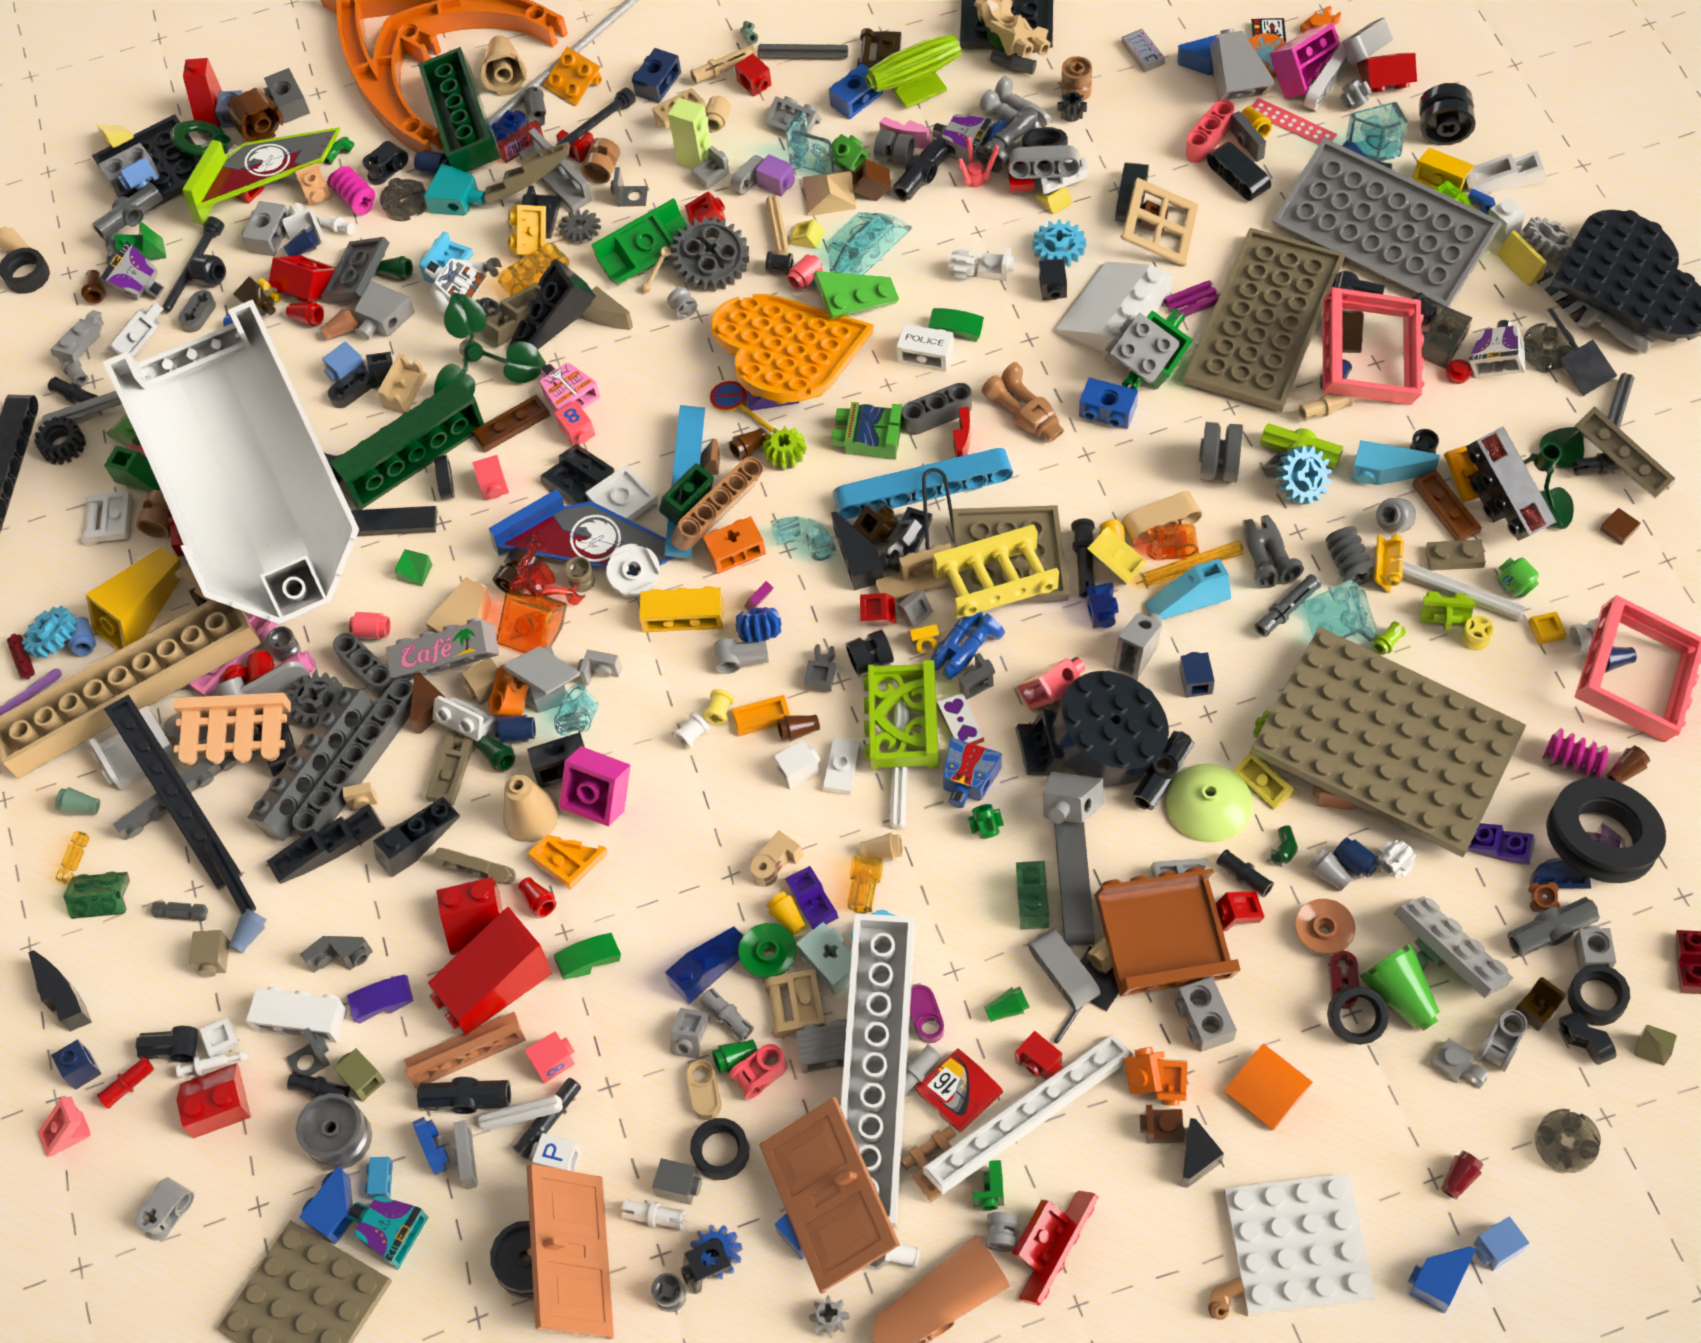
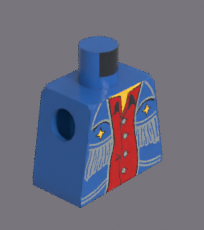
M951 737L943 773V789L951 792L948 803L953 807L963 808L967 798L981 801L1002 768V753Z

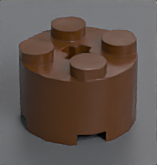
M258 88L245 91L239 96L231 98L228 102V119L231 125L247 142L275 138L276 134L274 132L278 129L279 124L283 125V114L280 109Z

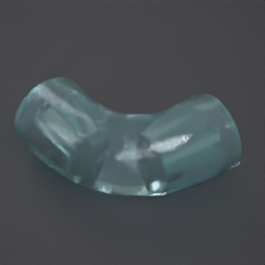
M790 516L770 521L777 546L791 542H801L808 547L810 555L815 561L829 559L836 552L835 544L827 529L812 518Z

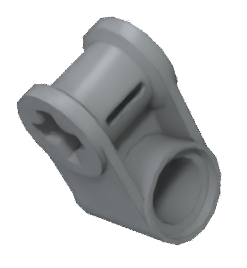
M1517 1010L1505 1011L1500 1016L1493 1031L1487 1036L1477 1058H1486L1500 1066V1070L1505 1073L1527 1029L1526 1017ZM1504 1024H1514L1518 1032H1509L1504 1027Z
M169 1177L164 1178L138 1211L135 1219L136 1225L151 1240L159 1241L166 1238L182 1215L191 1207L194 1201V1192Z

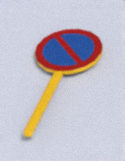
M725 381L719 383L711 390L710 402L715 409L728 412L740 408L770 432H773L774 428L743 405L746 401L747 393L740 383Z

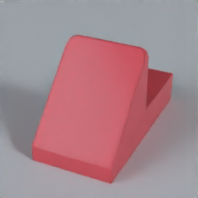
M71 1096L59 1099L39 1129L38 1135L46 1156L50 1157L88 1138L91 1132L84 1114L76 1108Z

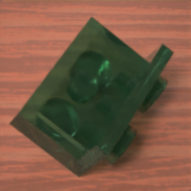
M109 871L104 874H80L73 876L63 895L70 918L125 914L127 908L123 896L130 883L128 871Z

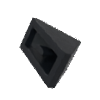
M1190 1118L1182 1178V1187L1189 1188L1220 1165L1224 1157V1152L1195 1118Z

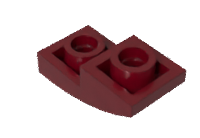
M1676 930V962L1680 993L1701 994V931Z

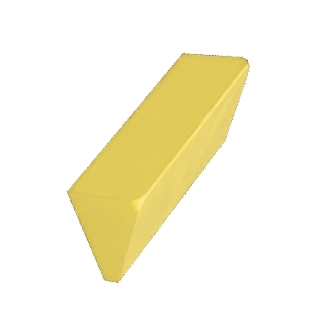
M97 124L103 138L114 148L134 137L124 126Z
M1515 230L1511 231L1497 255L1527 286H1531L1544 277L1547 262Z
M1248 753L1234 770L1273 809L1279 807L1297 790L1269 762L1251 753Z

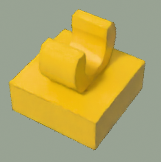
M937 624L908 630L910 641L917 640L915 647L918 653L923 652L921 645L926 640L931 643L932 650L937 648L936 640L931 637L939 635Z

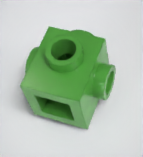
M843 134L834 139L828 152L834 158L833 164L842 170H845L847 167L852 171L864 159H868L870 153L860 147L863 143L853 135L847 138Z

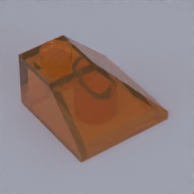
M507 592L496 638L497 644L522 653H527L538 646L541 648L552 647L562 630L567 603L545 595Z

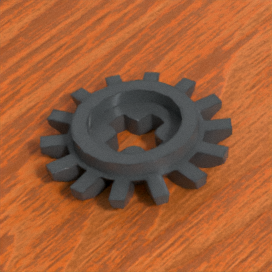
M577 209L576 216L569 212L568 216L570 218L562 217L561 221L564 223L558 225L559 228H563L559 231V234H565L563 237L565 241L571 238L572 244L575 241H580V244H583V240L588 239L591 241L592 235L597 236L599 234L595 229H601V225L597 224L601 220L600 218H594L597 216L595 212L589 214V210L586 209L581 215L580 210ZM579 222L584 225V228H575V224Z

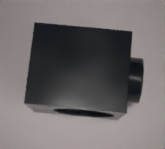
M1064 259L1039 261V283L1042 300L1067 298V277Z

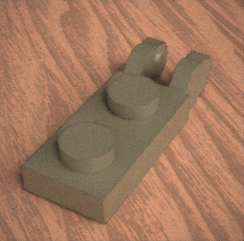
M437 848L434 857L444 860L442 866L459 870L461 865L469 868V874L485 878L487 873L489 878L493 877L494 881L498 883H513L517 875L516 871L511 867L447 848Z

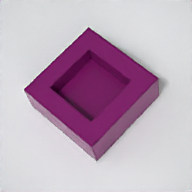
M765 581L747 600L744 607L747 610L757 608L770 595L774 587Z

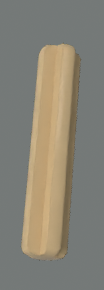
M776 195L768 196L766 203L776 254L787 255L789 249L779 197Z

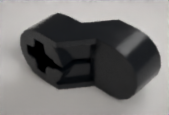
M1574 1011L1559 1018V1026L1567 1043L1586 1049L1595 1064L1601 1065L1616 1058V1049L1608 1033L1589 1027L1580 1012Z

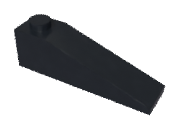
M555 258L541 276L537 284L540 286V290L535 300L530 299L527 305L530 307L529 313L525 320L519 322L509 346L518 341H525L540 349L578 319L596 297L587 282Z

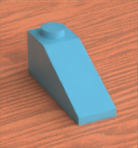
M1360 440L1351 480L1362 484L1382 485L1418 478L1437 469L1440 455Z

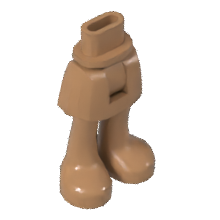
M1017 362L1009 364L1003 371L1001 378L998 375H994L984 383L981 390L982 394L988 399L999 402L1013 412L1017 417L1015 425L1031 434H1037L1039 438L1044 437L1048 442L1054 441L1063 434L1064 429L1059 425V419L1050 403L1045 398L1037 397L1031 393L1022 383L1023 368ZM1007 390L1011 391L1015 396H1017L1020 400H1022L1026 405L1022 406L1017 400H1015V399L1008 393Z

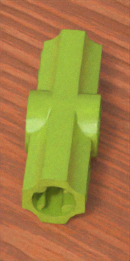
M1270 423L1266 424L1260 440L1261 446L1280 452H1287L1299 446L1315 447V452H1323L1322 460H1329L1326 466L1335 469L1339 464L1344 447L1318 439L1316 434L1309 429L1298 428L1292 431Z

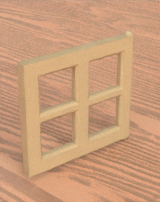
M1137 177L1131 195L1123 234L1120 237L1124 241L1177 264L1186 266L1199 204ZM1143 192L1161 199L1158 216L1139 208ZM1168 203L1186 210L1183 227L1165 219ZM1137 218L1156 226L1152 242L1133 234ZM1162 229L1181 236L1177 253L1159 245Z

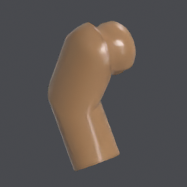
M1239 1277L1212 1290L1208 1304V1311L1212 1318L1217 1320L1227 1318L1231 1298L1244 1293L1245 1288Z

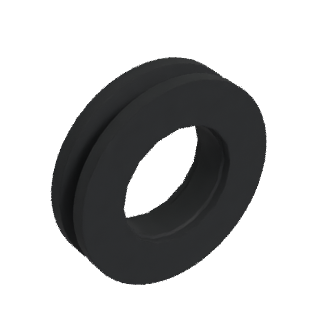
M1584 778L1567 785L1557 797L1546 821L1549 841L1560 858L1577 872L1606 883H1628L1645 876L1655 864L1666 843L1665 824L1653 804L1633 788L1605 778ZM1596 812L1616 819L1628 830L1633 845L1625 848H1614L1601 844L1584 831L1579 821V815Z

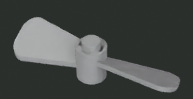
M292 661L277 667L247 685L244 684L242 677H236L217 685L216 690L219 696L284 693L288 690L296 689L295 681L299 683L304 682V675L309 679L311 677L302 663ZM178 713L169 717L164 723L163 730L168 737L178 735L181 732V728L176 726V719H182Z

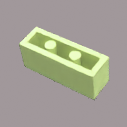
M678 98L668 113L677 164L693 169L709 158L708 148L711 146V134H709L708 117H706L704 105Z

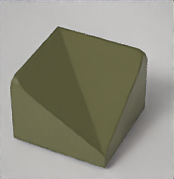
M1647 1024L1638 1036L1634 1054L1637 1057L1665 1066L1672 1056L1677 1035Z

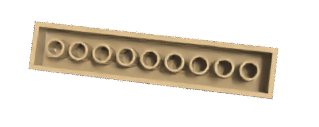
M211 599L0 716V757L3 764L17 778H20L114 726L104 708L129 694L138 710L146 705L150 706L261 644L245 611Z

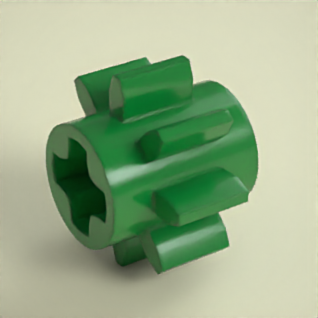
M983 804L973 808V816L967 818L971 833H978L981 839L998 835L1000 833L999 827L1004 826L1000 809L994 810L992 804Z

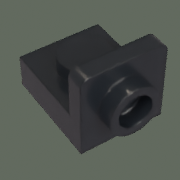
M391 351L366 355L372 388L380 387L393 364Z

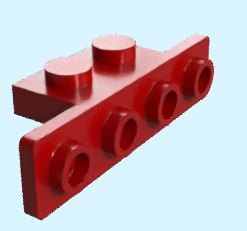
M1078 1190L1065 1213L1050 1201L1041 1199L1011 1253L1032 1270L1028 1281L1019 1295V1299L1023 1303L1040 1306L1043 1300L1047 1298L1053 1281L1063 1269L1066 1257L1072 1246L1078 1241L1085 1222L1094 1211V1206L1099 1198L1095 1193Z

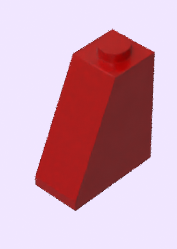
M185 59L183 80L194 120L207 121L221 128L215 110L218 94L222 89L209 59Z

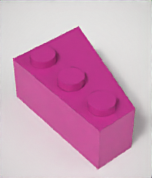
M1334 23L1310 28L1270 53L1284 99L1307 94L1310 89L1309 85L1313 80L1317 79L1321 68L1328 63L1339 47L1340 42Z

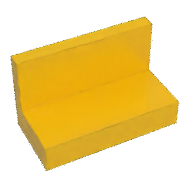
M1429 147L1418 160L1412 179L1457 199L1461 194L1465 179L1473 170L1474 165Z

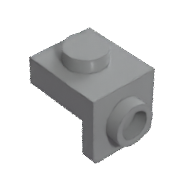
M714 146L708 148V160L703 161L692 169V176L707 189L729 174L727 155L723 151L717 150Z

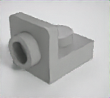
M587 649L584 659L581 658L579 660L577 670L581 672L582 683L589 685L593 673L602 677L613 676L619 678L622 666L618 655Z
M680 1008L670 1030V1052L672 1054L691 1058L699 1057L700 1041L709 1023V1013Z

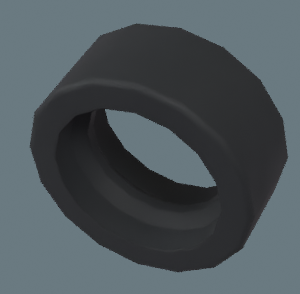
M1054 127L1030 130L1022 138V147L1068 145L1066 132ZM1043 160L1040 161V163L1045 164L1048 163V161Z
M33 248L13 250L0 263V276L7 287L18 294H27L38 290L48 281L50 275L49 266L38 250ZM27 264H37L36 268L28 275L13 277V274L20 267Z
M1607 965L1583 967L1575 974L1567 991L1568 1004L1572 1012H1580L1588 1024L1605 1026L1616 1022L1627 1009L1631 999L1630 987L1625 977L1616 969ZM1588 980H1599L1608 984L1617 996L1615 1006L1610 1010H1597L1589 1006L1581 996L1582 985Z
M1352 986L1343 988L1333 996L1328 1005L1327 1018L1329 1026L1336 1036L1345 1042L1362 1045L1372 1043L1382 1036L1388 1025L1389 1013L1387 1004L1381 995L1370 988ZM1354 997L1365 998L1375 1009V1022L1364 1033L1350 1032L1341 1022V1007L1347 1000Z
M713 1118L702 1123L692 1136L690 1152L696 1168L710 1179L727 1180L737 1176L745 1168L749 1159L750 1146L744 1130L732 1120ZM716 1133L731 1134L738 1144V1152L735 1158L730 1163L722 1166L709 1164L702 1154L705 1140Z

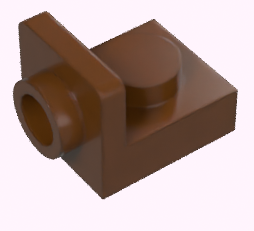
M1146 1105L1145 1114L1139 1115L1140 1133H1146L1147 1144L1184 1143L1182 1109L1153 1110L1152 1105Z

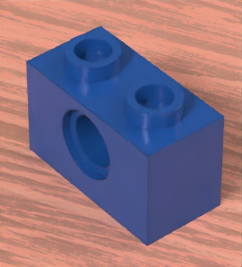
M860 64L851 70L844 78L829 88L830 106L849 120L883 94V91L875 92V90L869 89L865 76L869 68L864 64Z
M1089 377L1079 400V417L1089 421L1109 424L1116 428L1128 429L1137 408L1138 390Z

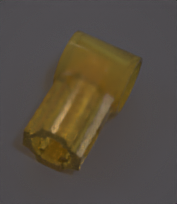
M853 855L850 879L852 881L847 903L848 909L861 914L872 912L877 883H880L882 877L883 858Z

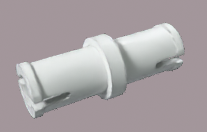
M626 1199L622 1207L623 1210H626V1212L621 1214L622 1219L646 1222L650 1227L661 1225L683 1230L686 1219H682V1217L687 1216L686 1210L663 1207L659 1202L647 1204Z

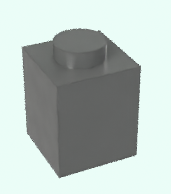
M661 1158L652 1185L655 1195L691 1205L693 1197L699 1195L702 1186V1178H700L696 1166Z

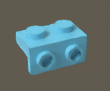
M443 231L434 240L432 247L420 261L419 268L424 281L432 284L435 282L433 278L424 273L431 260L444 268L451 258L470 260L474 254L472 248L452 242L448 232Z

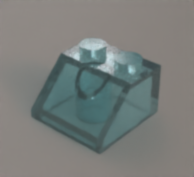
M1397 101L1350 113L1346 141L1348 140L1350 143L1355 142L1371 160L1380 162L1400 157L1402 154L1408 121Z

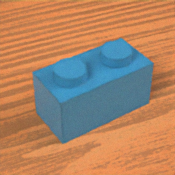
M389 1156L370 1157L369 1164L366 1166L368 1182L365 1183V1193L371 1200H374L376 1196L391 1199L393 1161Z

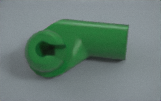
M341 137L334 142L324 162L331 165L342 149L350 153L355 143L349 140V137Z

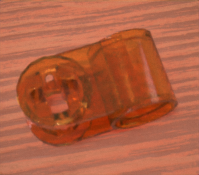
M1158 525L1152 527L1148 532L1149 542L1146 545V554L1153 560L1191 559L1199 553L1194 525Z

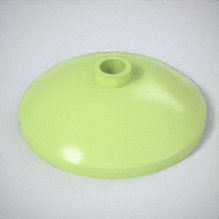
M1197 764L1184 769L1172 780L1166 794V810L1172 824L1182 834L1196 841L1215 843L1234 837L1246 826L1251 816L1252 796L1245 781L1231 769L1217 764ZM1211 791V792H1213L1215 795H1214V796H1207V795H1206V792Z

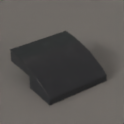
M575 444L559 455V463L541 475V483L552 491L558 489L562 497L571 504L585 503L588 501L585 492L613 474L614 468L580 445Z

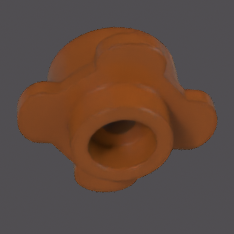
M1553 882L1543 885L1532 883L1528 888L1532 898V902L1529 905L1530 909L1534 912L1552 907L1559 909L1560 903L1558 902L1557 893L1559 888L1557 884ZM1543 894L1547 896L1546 900L1541 898Z

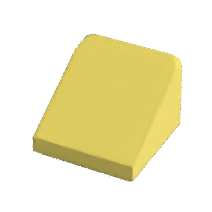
M1062 187L1047 194H1043V191H1040L1035 195L1039 202L1052 214H1056L1072 203L1067 187Z
M815 219L796 223L789 242L792 245L818 248L824 234V229Z

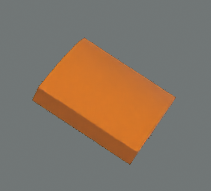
M1263 1043L1224 1091L1268 1127L1275 1130L1291 1108L1300 1101L1313 1081Z

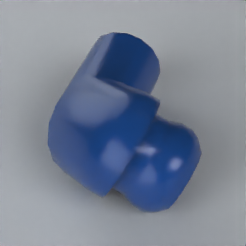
M1475 189L1470 191L1467 198L1468 201L1477 204L1480 211L1487 215L1490 208L1496 205L1493 197Z

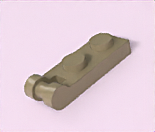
M448 732L446 734L425 795L427 801L435 802L444 797L454 806L471 753L475 750L476 740L467 736H458V733ZM456 747H461L460 751L454 749Z

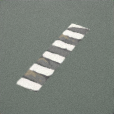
M1546 266L1544 277L1537 281V283L1578 325L1587 308L1578 299L1550 286L1555 275Z

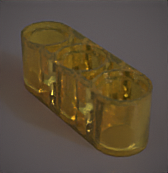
M547 243L504 269L498 276V283L511 296L534 283L538 284L541 276L555 258L567 267L569 266V259L554 243Z

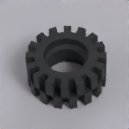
M62 416L60 421L57 417L52 418L53 422L51 423L48 420L45 421L46 426L40 425L38 427L40 432H35L34 435L36 437L34 443L44 459L55 465L56 462L59 465H63L64 460L70 463L73 456L77 459L79 457L77 452L83 453V446H86L85 436L77 423L71 418L66 419ZM68 436L64 442L53 445L58 438Z

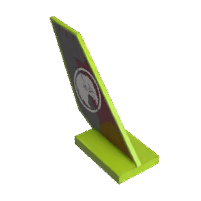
M341 127L243 143L227 157L225 156L222 143L212 140L182 189L194 224L203 225L215 204L294 174L295 171L315 163H323L337 139Z

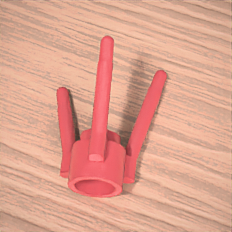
M968 136L966 139L969 165L966 168L961 158L958 159L964 176L965 185L976 188L982 186L985 180L990 179V172L999 146L995 145L985 170L981 163L974 162L971 137Z

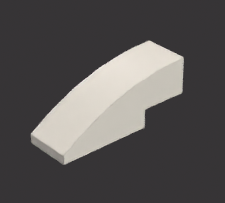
M1538 150L1513 158L1512 153L1477 164L1466 177L1469 191L1475 189L1479 192L1516 189L1547 180Z

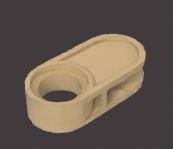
M698 1059L688 1066L686 1075L691 1104L695 1114L700 1119L711 1120L719 1115L722 1106L717 1076L713 1065L709 1061ZM700 1068L707 1069L710 1072L709 1078L704 1082H697L693 1079L695 1071Z

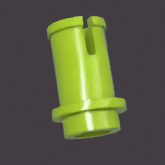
M1393 621L1381 635L1375 636L1372 643L1375 652L1380 655L1391 653L1393 646L1406 634L1404 626L1397 632H1394L1400 623Z

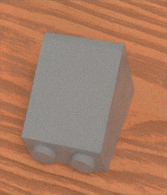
M1234 28L1220 31V34L1210 44L1218 101L1265 95L1275 85L1274 79L1243 31L1235 32Z

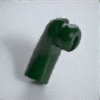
M1290 825L1282 826L1277 830L1281 844L1270 855L1275 865L1280 866L1283 863H1289L1298 851L1297 842Z

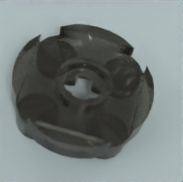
M393 178L388 182V186L384 188L380 195L382 210L391 220H411L410 216L416 213L419 216L426 210L427 205L424 199L426 190L420 181ZM403 198H408V199L404 200L403 202H400L401 199H403Z
M1539 323L1531 326L1523 337L1525 360L1542 373L1562 368L1563 365L1559 359L1574 351L1557 325L1556 328L1547 326L1548 323ZM1543 344L1547 346L1552 345L1553 347L1552 349H1546L1543 347Z
M1564 1108L1554 1110L1542 1119L1534 1134L1535 1145L1540 1157L1555 1172L1561 1174L1567 1172L1577 1173L1589 1168L1596 1160L1600 1151L1601 1135L1596 1124L1583 1113L1579 1115L1575 1112H1570L1571 1109ZM1561 1134L1575 1138L1576 1141L1572 1144L1573 1148L1564 1146L1561 1143Z

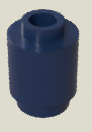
M423 150L422 152H417L414 158L415 170L425 175L435 176L441 164L451 167L445 153Z
M527 715L500 716L499 721H495L494 724L495 737L500 738L501 743L528 742L529 739H535V718L528 717Z
M1346 837L1340 842L1333 853L1339 863L1358 879L1364 876L1367 878L1371 877L1379 866L1376 863L1378 856L1356 839L1351 840Z

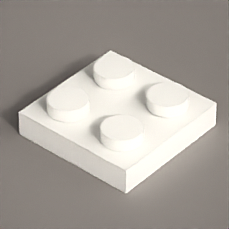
M627 464L585 492L589 501L601 505L631 521L659 502L656 494Z

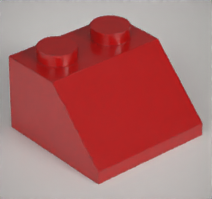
M1416 52L1368 57L1356 63L1362 82L1366 81L1369 87L1372 88V92L1386 91V86L1395 85V89L1409 88L1410 83L1417 82Z
M302 255L273 257L268 283L270 287L276 288L279 294H292L297 296L299 301L312 302L314 299H322L321 295L336 267Z
M493 877L436 890L439 915L451 955L458 954L503 911L500 891Z
M238 1063L180 1083L176 1099L182 1128L193 1138L251 1118Z

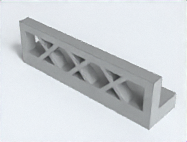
M535 128L528 131L532 145L519 152L522 161L525 155L553 147ZM566 159L562 160L552 171L540 178L556 196L560 197V200L573 213L592 201L588 181Z

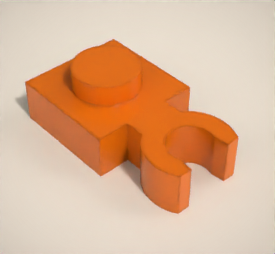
M1327 6L1323 11V15L1314 13L1300 25V32L1304 33L1310 28L1330 23L1336 25L1340 22L1341 12L1331 15L1332 7Z

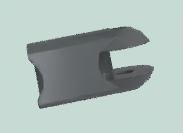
M531 86L525 90L523 100L528 122L538 127L545 125L546 108L543 99L544 93L536 86Z

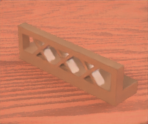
M512 1012L477 1027L466 1036L463 1033L404 1059L407 1067L405 1072L415 1089H417L420 1083H431L526 1041L517 1015L515 1012Z

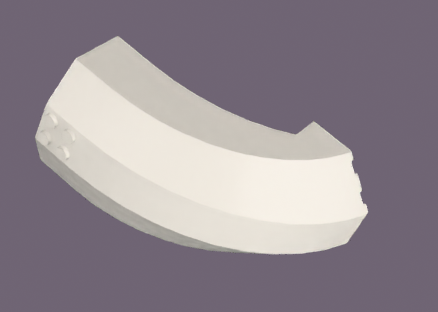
M250 300L228 310L234 322L138 363L127 351L103 361V364L161 488L184 544L181 548L204 597L277 624H282L332 602L359 528L253 300Z

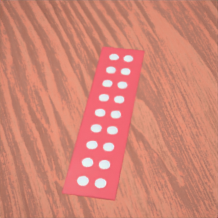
M1258 98L1252 105L1255 110L1270 118L1271 123L1317 144H1320L1323 138L1333 141L1338 135L1263 99Z

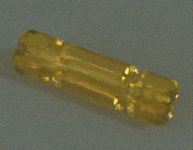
M80 831L73 833L70 840L72 844L68 845L60 864L63 867L58 869L55 876L58 882L63 884H70L75 875L73 871L77 870L85 851L82 848L87 846L90 839L87 833Z

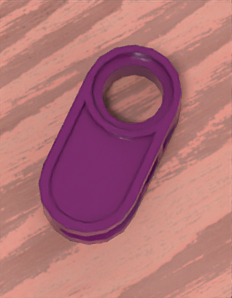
M915 985L911 988L910 1016L916 1033L923 1042L929 1044L936 1043L941 1040L945 1032L941 1012L932 990L925 985ZM927 1021H934L938 1024L939 1028L934 1034H926L922 1030V1025Z

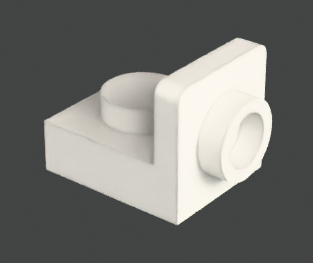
M1006 246L1004 255L982 252L977 277L1007 281L1009 271L1013 272L1015 257L1011 256V247Z

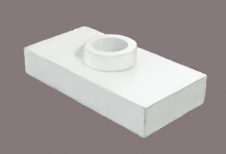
M833 738L823 784L824 792L852 794L861 748L860 741Z

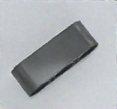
M959 382L906 403L902 407L904 431L910 435H918L958 419L959 408L969 406V411H971V388L969 385Z
M342 633L334 639L333 648L341 663L375 696L381 698L390 684L395 681L391 679L388 667L351 633Z

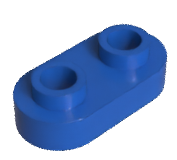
M424 1116L413 1121L414 1129L434 1175L436 1176L446 1171L445 1164L450 1162L444 1146L438 1147L435 1138L439 1136L435 1123L432 1119L427 1121Z

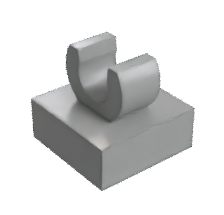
M916 589L901 603L897 604L907 624L913 628L934 612L924 591Z

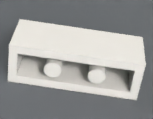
M267 987V990L256 988L246 1022L255 1032L305 1039L307 1038L303 1030L309 1027L316 1038L321 1035L324 1041L338 1043L347 1009L338 997L330 994L317 997L300 990L295 991V993H288L277 987Z

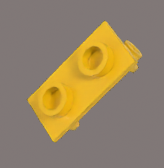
M1377 534V545L1374 550L1376 561L1373 577L1377 584L1388 593H1391V586H1398L1399 582L1402 581L1403 562L1396 559L1403 558L1404 540H1402L1400 535H1392L1391 539L1386 540L1380 534Z

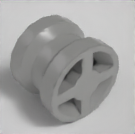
M685 287L674 289L667 297L668 305L674 309V313L680 319L690 317L697 310V301L691 297L690 292Z

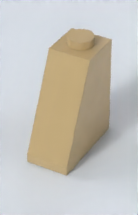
M465 577L425 621L428 631L437 633L443 631V627L448 625L462 626L467 624V620L473 618H483V621H486L492 604L488 595V588L480 581L474 582Z

